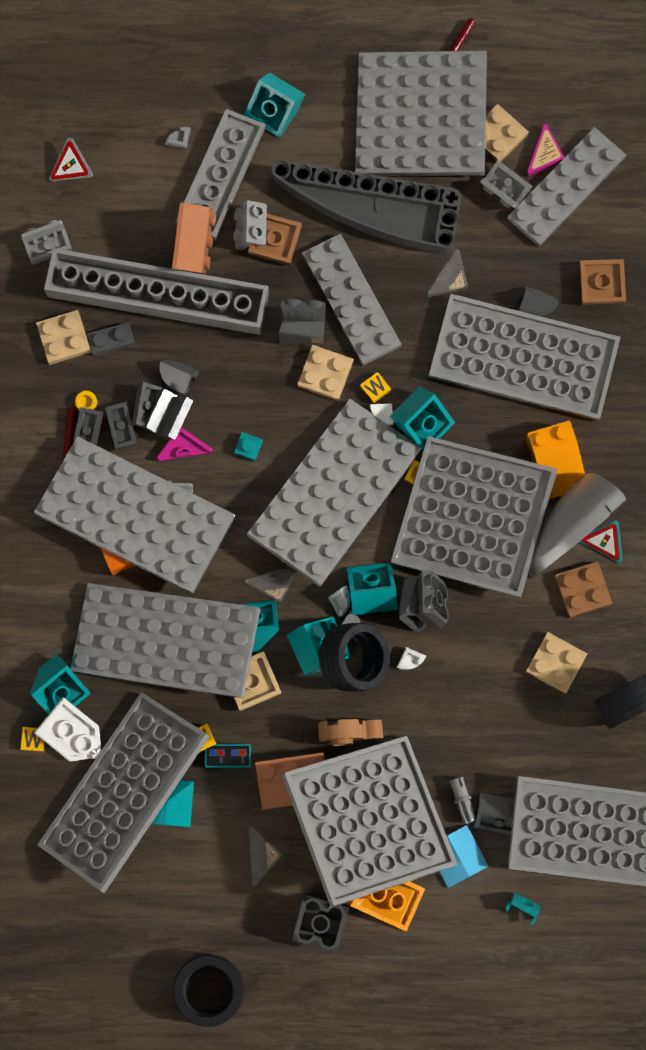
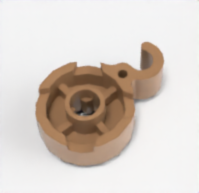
M343 719L331 722V724H328V721L319 722V742L330 743L331 746L352 745L353 741L383 739L382 720L359 721V719Z

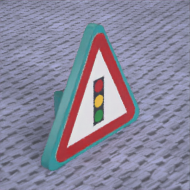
M617 520L595 528L580 541L617 563H621L623 559L619 523Z

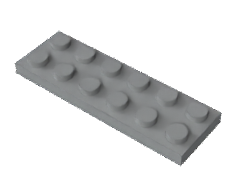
M228 109L225 110L184 201V203L213 208V213H216L215 225L211 226L210 234L213 235L214 240L218 236L266 128V124Z
M594 127L511 212L507 219L540 247L625 159L626 154Z
M341 233L302 252L303 258L362 366L401 347V342Z

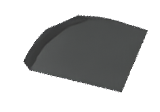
M525 286L519 311L537 316H545L554 311L559 302L545 292Z
M160 361L159 370L161 378L166 385L185 395L190 390L188 387L191 379L196 380L200 370L178 361Z

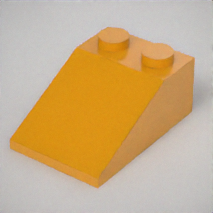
M570 420L527 433L525 441L532 462L557 469L549 500L561 497L569 488L585 476L578 443Z
M409 881L345 904L407 932L425 889Z

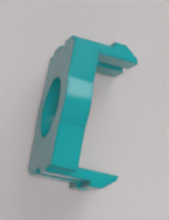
M515 892L510 901L508 900L506 911L508 912L510 906L514 905L532 915L530 925L534 924L540 912V905Z

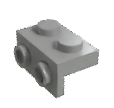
M497 161L487 176L480 181L484 185L483 189L492 196L494 193L501 198L499 201L507 208L511 206L516 208L533 187L500 161Z
M247 200L236 208L234 212L236 229L233 235L235 249L245 250L252 244L259 246L266 244L267 205L265 203Z
M62 220L50 221L43 227L30 228L21 234L32 265L51 259L53 248L73 251Z

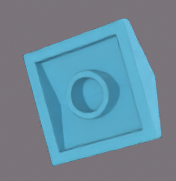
M467 825L447 835L457 865L439 872L449 888L487 868L488 864Z

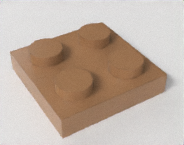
M267 214L266 244L264 246L250 245L248 254L290 266L302 223Z
M624 259L580 260L582 305L625 304Z
M599 562L555 575L569 618L613 604Z

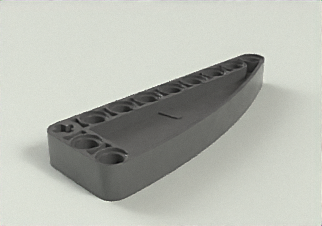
M287 160L275 161L271 167L272 180L276 185L311 208L346 226L385 241L431 253L448 254L453 249L462 199L461 193L457 189ZM279 170H284L287 172L283 176H279L276 174V172ZM299 174H306L308 177L306 179H299L297 176ZM321 177H326L329 179V181L326 183H322L319 181V179ZM341 181H348L350 185L341 186L339 183ZM364 184H368L372 188L369 190H364L361 188V186ZM384 188H391L393 191L391 193H384L382 190ZM406 191H410L414 195L412 197H406L403 193ZM433 195L435 199L429 201L425 198V196ZM449 199H453V203H448ZM449 218L453 223L447 225L442 220ZM447 239L450 243L442 245L439 240Z

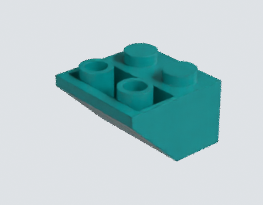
M334 617L304 624L287 634L304 676L321 671L318 657L319 648L326 633L338 626ZM347 647L345 651V660L351 658V655Z

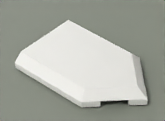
M64 697L34 732L69 761L96 759L101 752L99 725Z

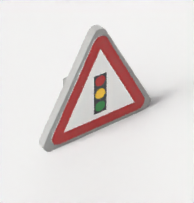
M72 138L66 140L49 177L50 181L84 179L93 176L92 171Z

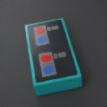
M216 744L205 749V768H251V744Z

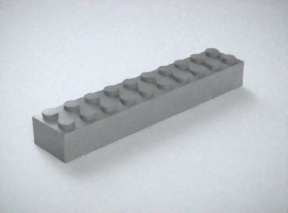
M53 248L44 287L49 298L257 335L262 333L269 297V288L265 285Z

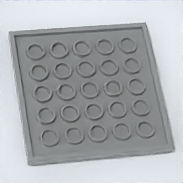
M487 51L359 53L355 172L377 176L485 175Z
M428 436L391 564L420 572L433 571L442 578L521 598L557 469Z
M407 736L288 771L282 775L331 908L457 865Z

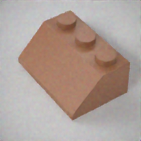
M180 202L172 269L203 274L206 273V269L209 270L211 258L208 256V249L213 244V235L210 232L211 226L215 225L216 213H213V208Z
M324 752L255 762L262 810L292 806L293 804L282 775L288 771L325 761Z

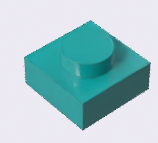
M242 432L234 452L235 455L256 461L263 439Z

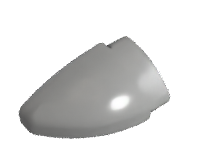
M587 473L561 496L544 517L528 574L531 577H535L580 542L626 501L624 494L611 482L595 473Z

